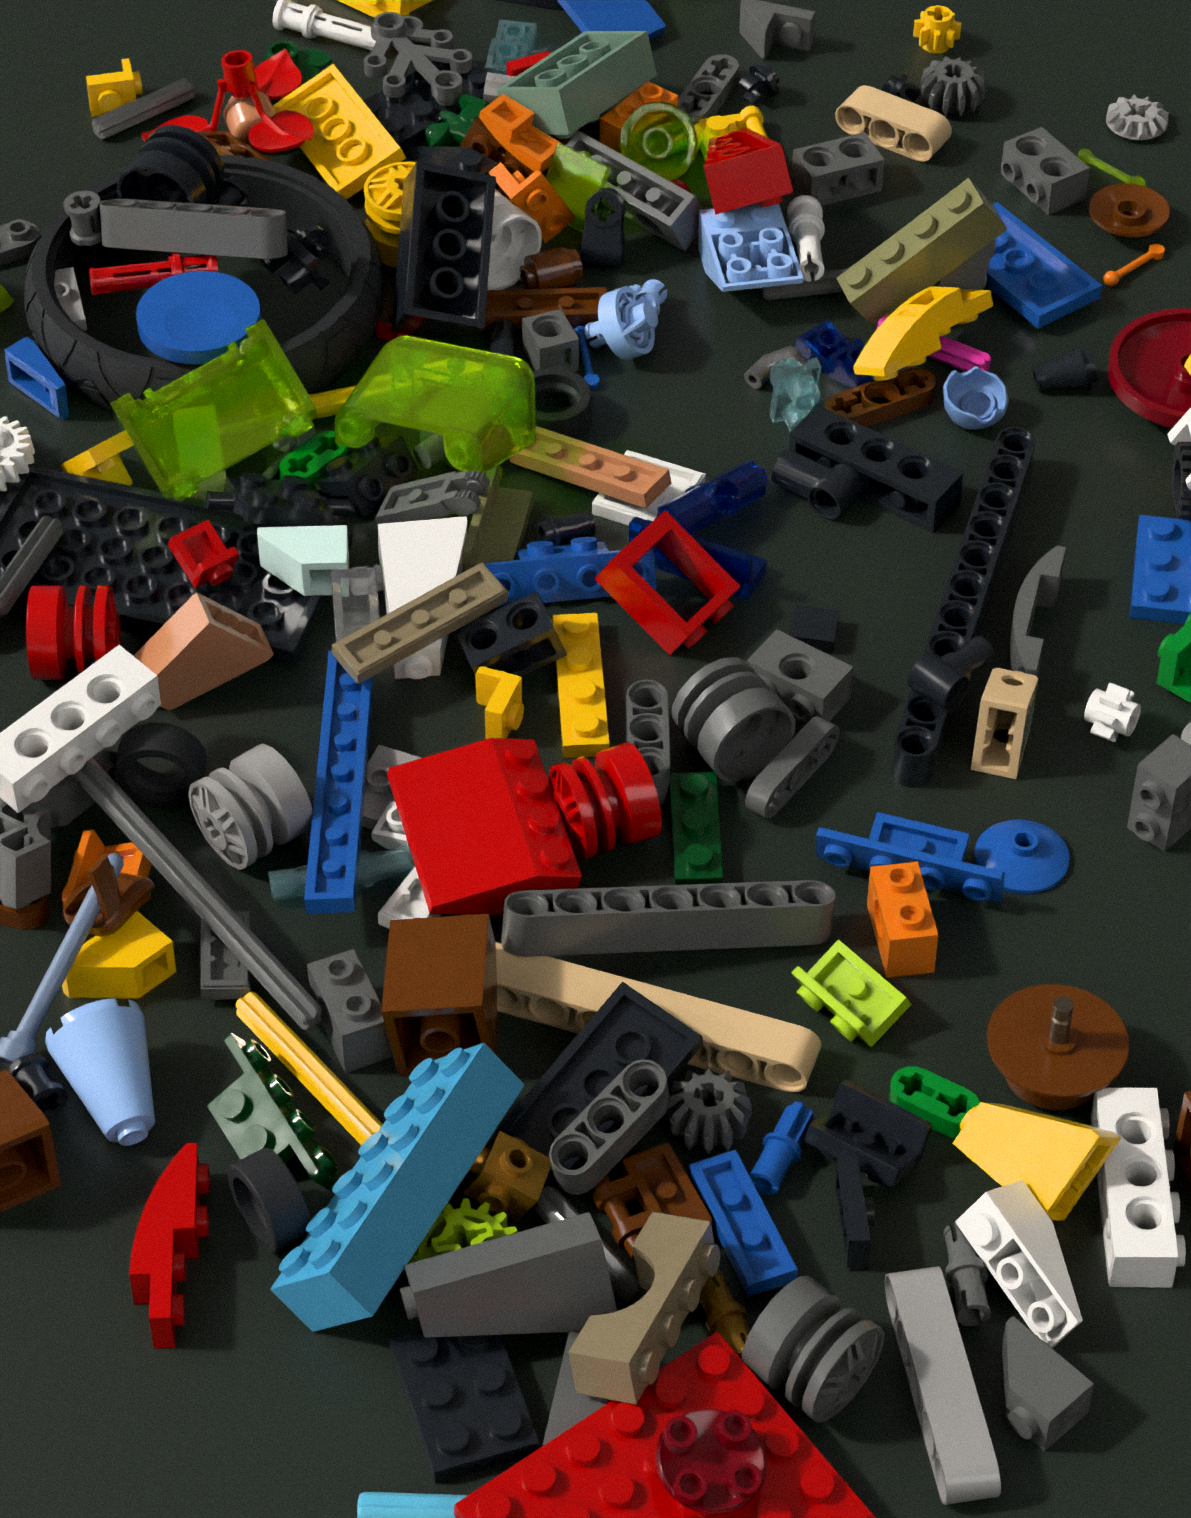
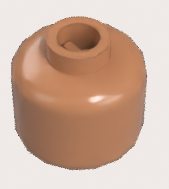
M257 91L266 114L271 118L276 114L270 98L263 92ZM231 96L223 112L225 123L234 137L252 146L249 142V130L254 125L262 122L261 117L256 110L251 96L247 98Z

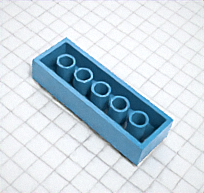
M485 1043L464 1050L456 1048L447 1056L436 1060L428 1058L412 1071L409 1076V1080L412 1083L404 1095L396 1098L384 1112L386 1121L380 1130L372 1134L361 1145L358 1151L361 1157L353 1169L343 1174L333 1186L332 1192L335 1195L326 1208L316 1213L306 1226L308 1235L301 1245L288 1253L280 1263L279 1270L281 1274L270 1290L312 1332L374 1315L405 1268L404 1265L409 1262L524 1087L522 1081Z

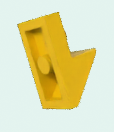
M124 431L60 464L65 473L129 486L133 484L119 455L120 452L132 446Z

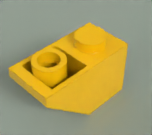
M136 911L115 933L107 936L96 935L83 944L62 984L63 993L69 998L139 999L177 972L173 941L141 913Z

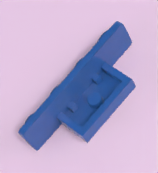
M595 537L574 538L571 540V545L553 546V542L537 541L527 544V549L517 550V560L483 564L508 591V601L498 607H505L536 591L543 603L611 597L595 580V577L621 550L609 551L605 543L597 542ZM652 549L633 568L656 591L655 555Z
M880 812L876 814L869 839L830 829L818 828L816 834V857L832 866L839 868L851 866L870 871L872 866L918 861L926 889H946L962 893L967 898L979 902L988 900L1001 902L1004 894L1005 873L1003 871L964 862L969 845L968 833Z

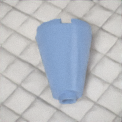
M116 998L88 1003L66 1013L61 1017L63 1027L54 1035L51 1027L46 1032L45 1044L48 1052L107 1140L128 1146L144 1140L148 1136V1131L155 1124L145 1019L141 1007L135 1001L128 999L130 1007L118 1006Z

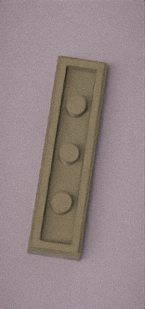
M481 562L332 644V655L353 680L360 684L507 602L508 591Z

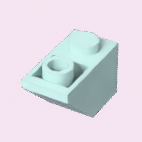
M347 525L257 528L261 567L304 596L349 595Z

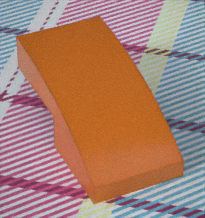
M501 94L480 111L479 118L495 139L516 159L534 172L540 170L542 173L555 162L554 160L563 150L564 144L532 125L535 115L533 111L507 95Z

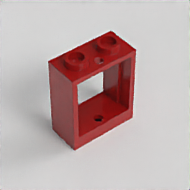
M666 510L613 557L595 577V580L669 655L682 644L690 649L708 631L702 624L709 618L716 624L734 606L729 598L741 587ZM656 546L710 600L687 623L633 568Z

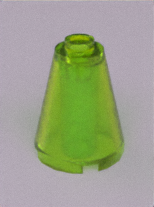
M666 102L648 103L636 109L623 124L619 141L621 153L623 156L671 181L683 175L692 165L703 141L704 130L696 117L673 104Z

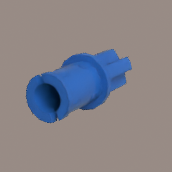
M795 1101L792 1105H788L774 1131L768 1133L762 1141L764 1150L755 1167L749 1173L759 1193L775 1195L779 1191L780 1184L791 1163L797 1162L801 1157L802 1150L800 1145L807 1133L809 1124L814 1120L813 1110L805 1107L802 1102Z

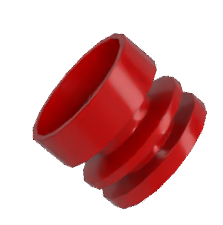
M79 585L75 606H69L64 586H31L27 603L26 643L29 670L33 680L65 679L70 659H75L78 674H80L93 664L94 659L95 662L120 645V616L116 608L112 585L97 586L94 606L91 591L87 585Z
M630 742L599 751L595 757V768L583 756L574 759L571 765L562 762L550 768L549 783L553 792L552 796L558 806L574 855L581 861L597 855V850L603 854L612 851L615 847V834L623 844L630 846L655 838L661 833V808L656 787L643 756L636 746Z

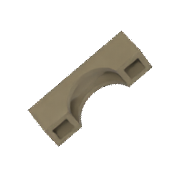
M657 1212L651 1213L632 1245L639 1286L648 1292L639 1301L625 1309L608 1314L592 1315L588 1318L568 1352L576 1393L637 1404L647 1385L654 1383L659 1372L661 1360L668 1348L674 1347L677 1343L680 1327L689 1311L693 1312L696 1309L701 1290L709 1276L713 1277L718 1270L720 1248L714 1244L710 1221Z

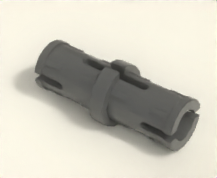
M955 1222L957 1238H954L951 1225H948L943 1233L949 1264L945 1271L948 1284L951 1283L954 1291L958 1322L966 1326L980 1325L977 1309H979L981 1320L984 1323L988 1321L991 1315L985 1289V1282L988 1280V1269Z

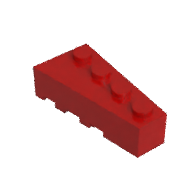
M748 128L709 139V151L706 153L707 158H705L704 171L715 215L759 203V207L772 206L783 201L782 195L793 192L781 144Z

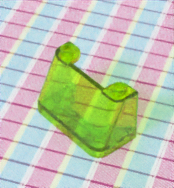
M264 319L245 329L249 338L240 343V348L237 347L235 341L227 345L228 352L155 392L151 388L143 391L144 400H134L131 394L128 393L110 403L119 426L124 431L136 454L165 499L174 497L176 501H182L196 493L199 489L197 485L288 434L291 438H295L313 427L311 420L317 414L316 406Z
M399 336L383 346L335 417V444L361 448L371 442L375 434V427L385 422L442 434L445 456L452 466L460 471L470 472V470L476 469V471L486 473L536 442L534 374L530 366L524 360L517 357L412 336Z

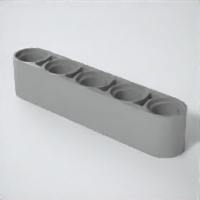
M937 1266L886 1274L885 1294L888 1310L942 1503L948 1505L999 1497L1001 1494V1480L997 1458L941 1268Z

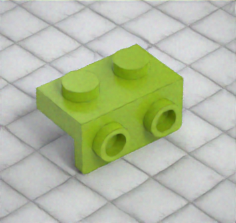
M839 939L807 973L799 966L791 972L801 985L796 993L816 1012L823 1006L834 1015L830 1023L850 1042L858 1036L869 1047H872L912 1005L901 992Z

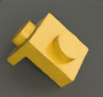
M129 58L121 59L122 72L86 76L92 117L110 112L136 100V95L143 94L140 72H132Z
M481 666L475 674L476 701L478 704L486 706L485 738L507 739L511 729L517 730L523 718L522 677Z

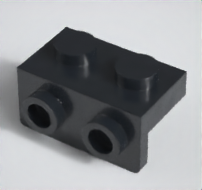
M371 433L359 438L353 444L354 449L351 452L327 464L325 467L326 472L313 482L318 493L325 497L348 496L358 516L369 515L383 503L391 486L407 483L419 471L402 435L377 436L376 433Z
M845 1080L839 1085L832 1108L809 1124L804 1141L818 1148L825 1157L835 1161L839 1159V1155L857 1154L859 1169L866 1178L872 1182L886 1184L893 1188L919 1166L932 1125L929 1121L849 1080Z

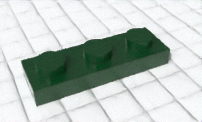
M715 772L670 773L669 791L674 884L723 883Z

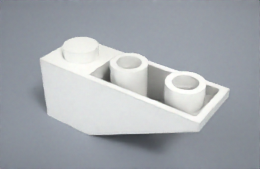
M1023 1180L985 1192L955 1221L1028 1327L1047 1345L1053 1348L1083 1321L1053 1222Z

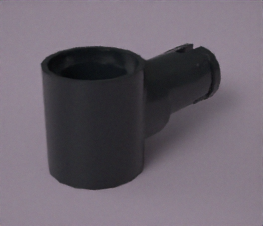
M976 636L957 652L947 653L941 658L932 652H928L913 666L908 678V685L911 689L946 711H951L965 697L970 686L971 675L992 660L993 648L985 638Z

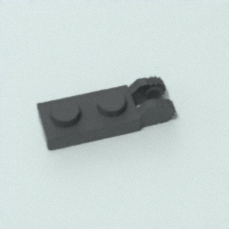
M475 469L470 470V472L456 473L454 471L391 486L375 520L379 524L443 518L450 515L451 512L462 517L468 516L470 513H476L479 509L481 499H479L478 495L486 493L490 480L485 473Z

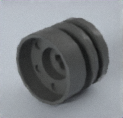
M738 657L721 658L705 665L683 685L672 705V721L677 729L687 738L693 748L698 749L704 761L720 779L728 782L746 781L759 775L792 740L795 734L796 719L790 709L774 691L768 689L764 680L756 674L753 667L747 661Z
M800 1276L788 1283L777 1293L759 1315L746 1339L742 1350V1361L760 1381L772 1390L786 1387V1399L795 1407L802 1406L804 1413L816 1423L825 1422L838 1414L864 1385L879 1359L884 1346L885 1333L873 1321L864 1320L861 1313L855 1308H844L840 1311L841 1301L837 1295L811 1276Z

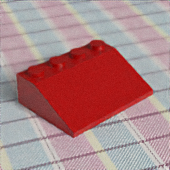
M489 738L389 768L387 773L388 780L430 914L503 915L505 899L514 892L578 888L582 875L558 806L552 796L553 792L534 740Z

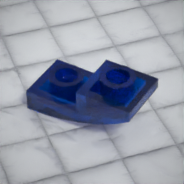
M828 319L797 338L794 347L800 350L799 353L835 381L854 388L873 378V376L856 375L853 366L866 344L860 338L849 342Z

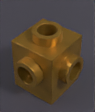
M499 1131L484 1146L469 1169L470 1177L463 1194L478 1201L480 1205L484 1202L490 1203L491 1212H504L507 1214V1218L517 1223L538 1202L552 1166L550 1158L530 1148L523 1140Z

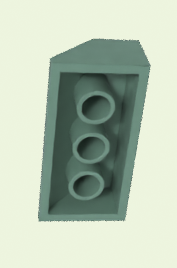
M585 31L496 89L497 95L499 97L501 94H505L533 111L535 115L532 125L547 135H555L556 139L573 137L579 128L600 119L602 112L608 108L615 107L624 97L633 93L641 85L657 75L647 31Z

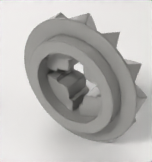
M1135 95L1131 99L1119 97L1116 103L1109 104L1106 123L1114 133L1121 137L1132 140H1148L1158 137L1165 132L1168 126L1169 112L1163 110L1162 103H1152L1150 97L1139 99Z

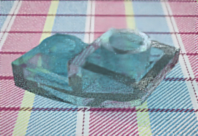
M500 19L496 37L491 40L485 69L491 73L507 75L506 62L531 56L537 37V23Z

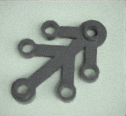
M384 12L377 15L370 29L371 37L376 42L371 53L364 58L365 75L370 78L383 77L384 95L390 98H399L406 93L405 77L412 65L431 85L432 96L439 104L445 106L456 104L459 95L463 93L462 77L460 74L467 73L472 69V53L466 49L453 50V34L448 30L440 29L434 31L408 27L406 22H404L403 16L395 12ZM411 41L430 43V46L415 45ZM393 46L399 53L390 73L386 75V56ZM430 61L450 63L451 71H439Z

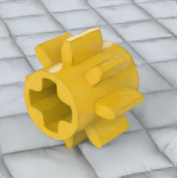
M940 5L931 6L925 11H921L920 19L914 20L913 36L919 38V46H922L924 50L930 53H943L949 48H953L954 40L960 39L961 22L955 21L956 14L952 13L949 8Z

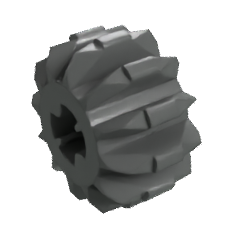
M945 56L942 62L938 60L931 61L930 67L925 68L921 76L922 104L930 106V109L933 111L943 112L945 117L949 114L961 117L963 112L975 113L976 107L982 105V99L985 97L986 86H984L983 69L976 67L975 61L964 62L961 57L951 60Z
M708 1065L703 1075L699 1076L688 1070L684 1081H673L670 1089L669 1108L665 1113L667 1122L670 1123L672 1137L684 1138L687 1150L699 1144L703 1145L708 1155L714 1145H719L729 1151L733 1144V1139L744 1138V1134L747 1132V1123L752 1115V1104L750 1103V1098L747 1097L744 1082H732L733 1078L729 1070L717 1076L713 1075Z

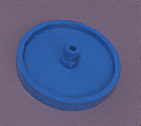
M212 271L181 273L156 283L142 296L136 311L138 333L144 345L154 354L164 359L184 364H207L230 358L246 349L255 340L261 327L260 303L253 289L238 278Z

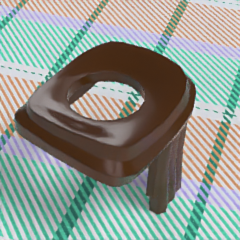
M102 853L87 871L90 880L76 888L66 900L63 916L65 921L71 925L92 885L102 913H99L89 934L97 936L113 934L142 905L151 899V891L155 885L149 878L120 872L118 878H116L114 866L111 865L108 855Z

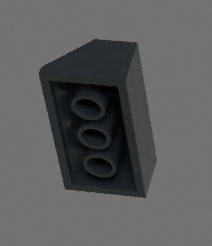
M416 161L404 180L391 332L434 339L484 330L496 176Z

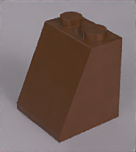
M489 914L390 920L381 1013L399 1076H410L412 1071L422 1061L428 1058L432 1060L442 1058L456 1048L464 1050L485 1043L498 1056L496 943Z
M7 1069L0 1072V1212H3L61 1186L50 1123Z

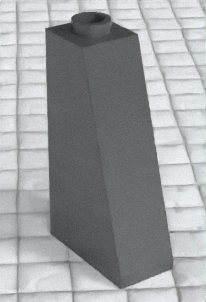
M590 1212L406 1264L404 1267L409 1286L400 1288L407 1318L410 1320L418 1317L425 1338L580 1332L590 1316L617 1311L602 1240Z

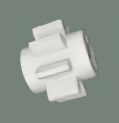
M1113 683L1108 684L1106 691L1095 689L1087 702L1084 712V720L1093 724L1090 733L1112 742H1116L1119 734L1129 737L1137 725L1141 712V705L1132 702L1135 692Z

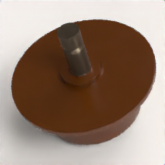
M1043 984L1019 990L998 1005L989 1020L987 1047L995 1066L1004 1075L1007 1084L1019 1098L1033 1106L1047 1110H1068L1079 1107L1091 1100L1096 1092L1110 1085L1120 1075L1129 1053V1037L1126 1027L1117 1012L1098 996L1073 986Z

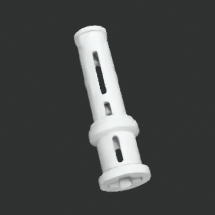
M278 0L274 8L272 22L273 27L277 30L288 28L302 32L305 38L311 39L318 35L371 51L376 41L371 37V26L323 13V10L318 5L311 4L307 7L293 3L291 0Z
M802 195L794 198L789 203L787 218L789 220V235L791 240L797 245L798 263L805 281L810 282L811 272H814L815 281L819 280L824 274L820 240L824 235L825 226L822 220L823 210L820 202L809 195Z

